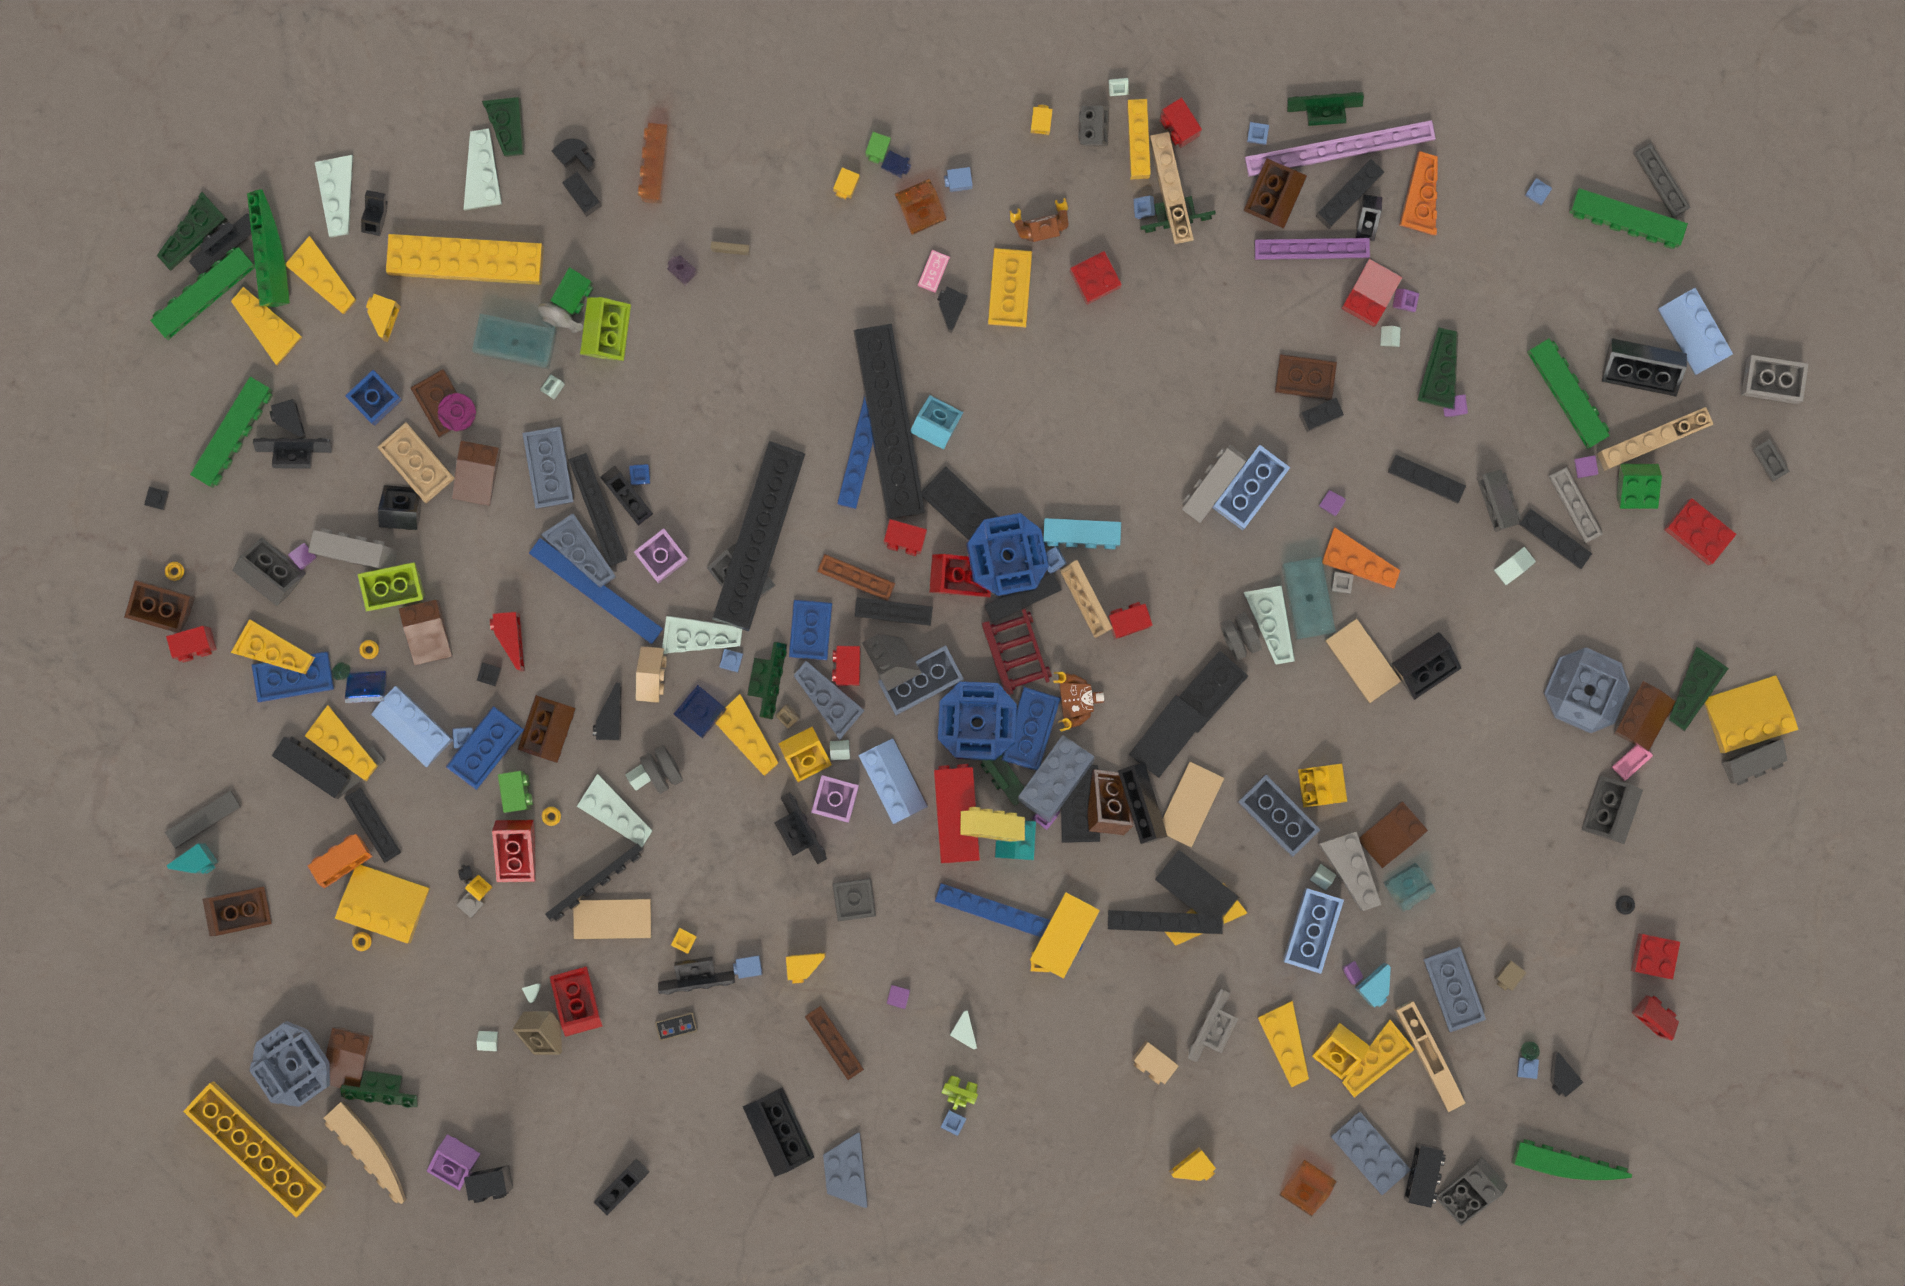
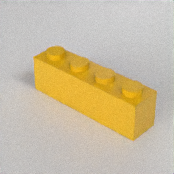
M1147 99L1128 100L1127 122L1130 180L1149 179L1151 174Z

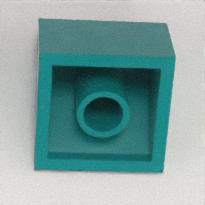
M1025 821L1024 841L1009 842L996 840L995 858L1034 860L1036 821Z
M198 843L166 866L172 870L208 874L216 868L214 865L218 861L206 843Z

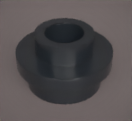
M461 865V869H458L460 881L464 880L466 884L473 880L470 865Z
M1623 895L1617 899L1615 906L1619 913L1627 915L1634 911L1635 902L1630 896ZM1624 901L1628 903V907L1626 909L1622 907V903Z

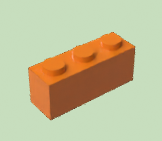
M354 834L347 836L344 842L338 846L335 845L329 848L328 852L323 856L314 858L312 863L308 865V868L317 883L325 889L373 856L362 838Z

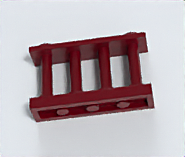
M1026 609L1021 610L1023 615L1021 617L997 625H990L989 621L981 624L1003 690L1009 696L1014 694L1013 690L1017 686L1044 678L1045 682L1048 683L1050 682L1049 678L1052 677L1049 666L1045 667L1030 624L1033 623L1032 615L1030 612H1026ZM1026 623L1028 635L1001 644L1000 642L996 643L994 636L998 632ZM1032 641L1034 653L1008 662L1006 660L1002 661L1000 654L1004 650ZM1038 659L1041 671L1014 680L1012 678L1008 679L1006 672L1010 671L1009 669Z

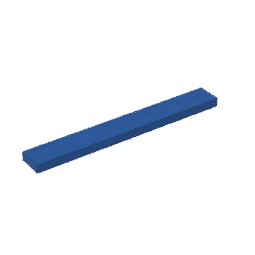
M541 538L529 552L530 555L649 643L653 644L663 631V628L605 585L599 588L564 555Z

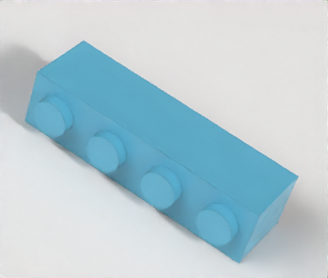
M1044 519L1043 541L1049 547H1058L1059 543L1066 544V547L1077 548L1079 544L1085 545V548L1096 549L1097 545L1104 546V549L1115 550L1116 546H1120L1121 522Z

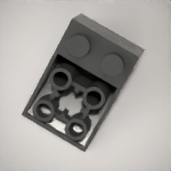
M1481 1156L1437 1195V1200L1462 1226L1503 1195L1508 1185Z

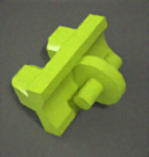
M951 1076L948 1082L945 1083L941 1093L949 1096L947 1101L954 1103L953 1109L956 1110L958 1105L966 1107L967 1102L975 1104L978 1096L976 1094L977 1084L968 1082L964 1090L958 1087L961 1079Z

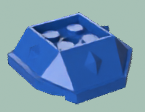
M1022 513L982 520L966 543L974 582L997 596L1036 589L1049 567L1042 531ZM1004 551L1009 552V554H1010V560H1009V561L1004 559V557H1003V552H1004Z
M959 682L940 700L938 741L956 759L996 760L1015 744L1017 704L1003 690L999 683ZM975 719H981L983 724L980 727H974L972 722Z

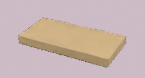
M406 422L377 447L425 503H428L455 479Z
M1078 560L1061 569L1060 572L1094 638L1111 630L1112 626Z
M1357 619L1325 640L1368 703L1373 702L1401 682Z
M1189 762L1162 818L1168 837L1192 848L1222 785L1223 777Z
M651 899L580 900V904L573 909L574 939L651 938Z

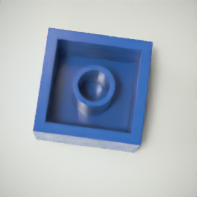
M374 370L345 395L374 426L402 401L399 395Z

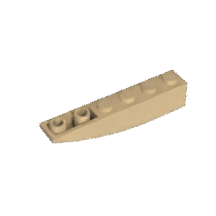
M1166 132L1151 135L1150 147L1174 244L1193 241L1170 134Z
M1704 407L1597 453L1604 471L1707 428L1713 425L1707 408Z
M1409 1001L1394 1009L1447 1111L1450 1112L1464 1105L1465 1101L1414 1001Z
M344 1101L340 1102L324 1117L326 1120L325 1125L329 1130H335L339 1135L337 1137L344 1146L348 1145L352 1149L350 1152L357 1160L361 1159L365 1164L363 1166L369 1174L373 1173L378 1178L376 1180L383 1189L385 1187L390 1192L389 1196L395 1203H404L406 1197L401 1183L382 1146Z

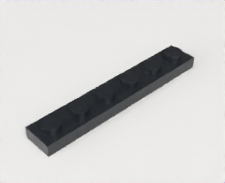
M587 453L568 459L609 567L627 561Z
M636 844L545 913L547 918L551 922L553 920L555 922L559 921L565 916L564 912L569 908L571 910L576 908L582 898L592 896L596 892L595 888L599 885L605 886L611 881V876L615 873L617 875L626 870V865L631 861L633 863L638 861L642 857V848L639 844Z
M1108 910V929L1223 934L1224 915Z

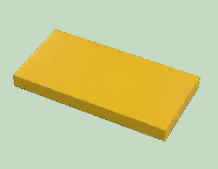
M994 248L988 325L1026 328L1032 251Z
M1065 892L1030 961L1064 979L1100 910Z

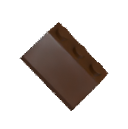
M1266 158L1244 211L1284 228L1307 175Z
M135 580L124 618L179 633L190 616L195 596Z
M1643 681L1614 734L1649 752L1676 701L1658 688Z
M535 695L517 750L558 763L576 708Z

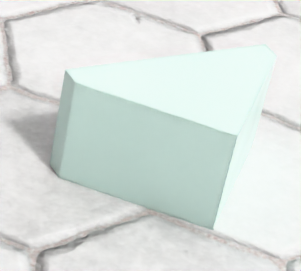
M1523 547L1494 571L1503 583L1507 585L1536 561L1527 549Z
M965 1010L951 1031L950 1036L972 1049H977L968 1010Z

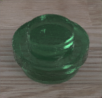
M344 662L336 664L332 669L333 677L336 680L346 679L350 674L351 667Z
M1529 1041L1521 1046L1520 1053L1524 1059L1532 1061L1539 1056L1540 1049L1536 1043Z

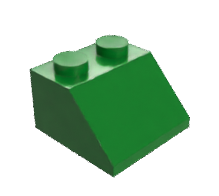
M569 267L550 301L565 309L574 317L576 313L579 314L584 307L582 302L585 297L591 295L593 283Z

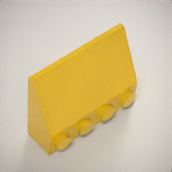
M1776 675L1709 696L1704 703L1720 753H1727L1799 730L1793 711Z
M359 865L353 871L335 919L408 944L411 943L430 888L364 865Z

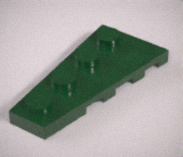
M203 192L199 194V199L190 207L185 219L180 221L173 236L169 237L157 254V257L170 271L201 245L202 240L206 236L212 235L222 223L227 221V218Z
M1438 328L1417 399L1419 402L1455 410L1457 331Z
M1696 647L1669 721L1685 732L1729 668Z

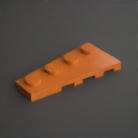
M1421 151L1417 153L1399 223L1400 226L1434 236L1437 235L1436 181L1438 156Z
M1333 528L1321 564L1392 589L1395 588L1400 573L1399 569L1337 528Z

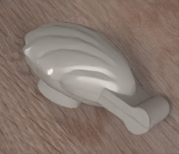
M552 302L542 303L538 306V312L543 318L541 322L545 326L553 329L556 326L568 328L572 333H577L583 329V325L573 321L570 313Z

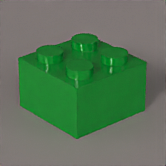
M1620 464L1616 496L1620 509H1658L1662 481L1659 464Z

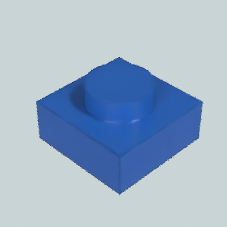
M649 464L629 466L631 486L650 484Z

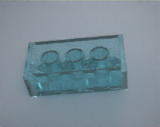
M480 314L472 352L477 355L549 369L557 331L551 328ZM513 340H519L517 345H512Z
M1316 557L1282 564L1295 639L1300 640L1335 633L1322 558ZM1308 594H1311L1313 597L1311 602L1306 600Z

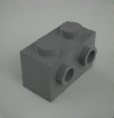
M1082 106L1079 112L1081 130H1079L1078 139L1080 144L1084 146H1108L1109 108L1106 106Z

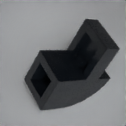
M566 139L551 150L565 168L576 159L589 172L595 168L593 157L588 152L584 154L589 149L587 144L579 139Z
M366 191L365 210L361 218L362 233L381 235L387 213L388 201H386V194Z

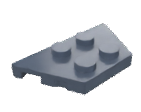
M856 1133L823 1154L826 1188L829 1195L867 1208L860 1133Z

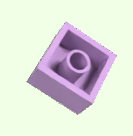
M664 528L634 551L635 555L657 583L662 582L689 560Z
M822 775L811 813L849 823L859 785Z

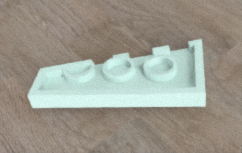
M490 129L470 132L464 211L502 205Z
M353 155L315 162L330 238L349 234Z
M1282 586L1244 592L1275 664L1294 662L1295 658Z
M666 616L662 648H664V654L737 647L741 645L742 629L728 624Z
M597 774L577 807L643 847L652 833V829Z

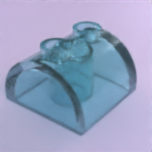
M1417 863L1383 882L1390 896L1402 912L1410 910L1414 905L1428 899L1430 895L1436 892L1432 882Z

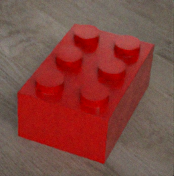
M1692 498L1684 503L1663 529L1708 566L1716 561L1737 535Z

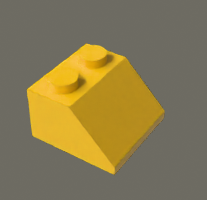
M373 294V297L368 299L366 305L367 312L378 336L385 342H388L401 306L396 301Z
M813 726L778 743L797 782L832 766Z
M826 953L786 956L788 980H792V984L804 983V979H807L826 957Z
M1339 1023L1324 1039L1312 1057L1343 1080L1362 1061L1370 1046Z
M1198 1147L1169 1172L1174 1178L1201 1181L1211 1178L1215 1174L1214 1170L1216 1168Z

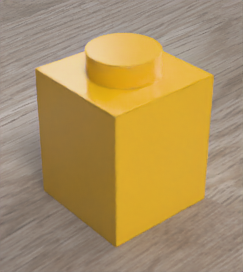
M1037 105V107H1033L1030 133L1050 134L1052 109H1049V106Z
M842 167L833 187V191L836 192L835 195L845 200L847 197L851 199L859 182L860 175Z

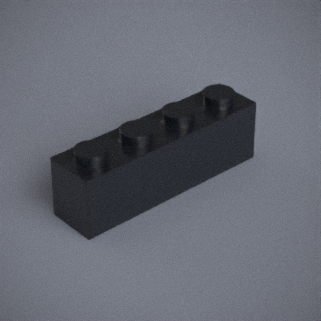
M1370 159L1315 217L1330 229L1384 174V171Z
M284 737L272 754V757L333 798L339 799L350 782V779L347 778L348 773L341 768L336 770L331 767L333 763L324 757L320 759L315 756L317 752L309 747L305 749L300 746L301 742L295 737Z
M1145 763L1135 764L1118 770L1140 844L1168 837Z

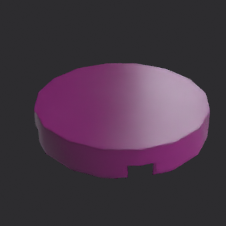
M449 394L442 399L438 406V418L442 425L449 430L457 432L466 430L475 421L477 413L475 404L464 394Z

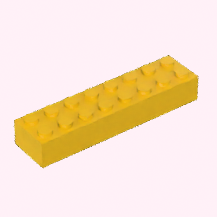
M388 234L386 273L389 276L541 285L544 246L542 243Z
M215 1082L209 1083L183 1111L295 1217L300 1216L326 1188L316 1176Z

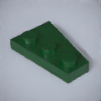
M514 97L482 101L503 155L505 157L524 155L521 98Z

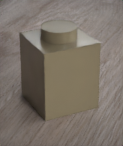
M1508 960L1495 979L1498 981L1497 985L1504 991L1507 989L1513 991L1526 972L1514 962Z

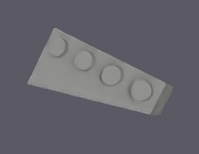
M1231 445L1226 450L1221 449L1216 456L1219 459L1215 465L1210 464L1204 472L1207 474L1203 481L1199 479L1193 487L1196 490L1192 496L1188 494L1182 502L1185 505L1182 510L1199 523L1202 522L1248 459V457Z
M321 528V531L313 530L309 553L375 569L393 567L395 564L398 550L384 546L385 542L373 540V543L367 542V538L360 536L352 539L349 538L350 534L342 532L334 535L332 530Z
M1351 832L1318 843L1361 911L1381 905L1357 832Z

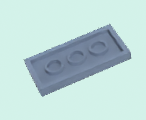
M561 427L522 433L535 508L539 509L573 503Z
M1456 947L1423 959L1449 1032L1486 1020L1461 947Z
M1360 1111L1330 1136L1381 1195L1386 1193L1411 1171Z

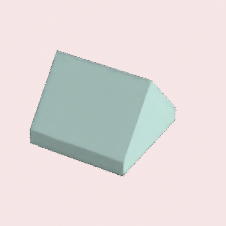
M1128 78L1108 80L1110 96L1129 95Z
M1382 326L1380 346L1400 347L1401 328Z
M550 375L540 391L555 400L565 384L558 378Z
M849 740L830 741L831 760L850 759Z
M642 764L625 775L636 791L651 781Z
M1320 864L1310 880L1326 891L1333 883L1336 874Z
M537 983L522 988L528 1002H535L541 984Z
M478 1031L477 1050L497 1051L498 1032Z

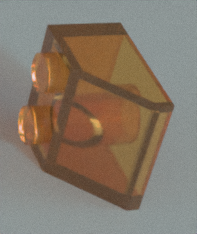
M930 179L895 193L899 208L912 235L947 220Z
M1304 1160L1294 1171L1281 1191L1280 1196L1312 1217L1328 1199L1337 1181Z

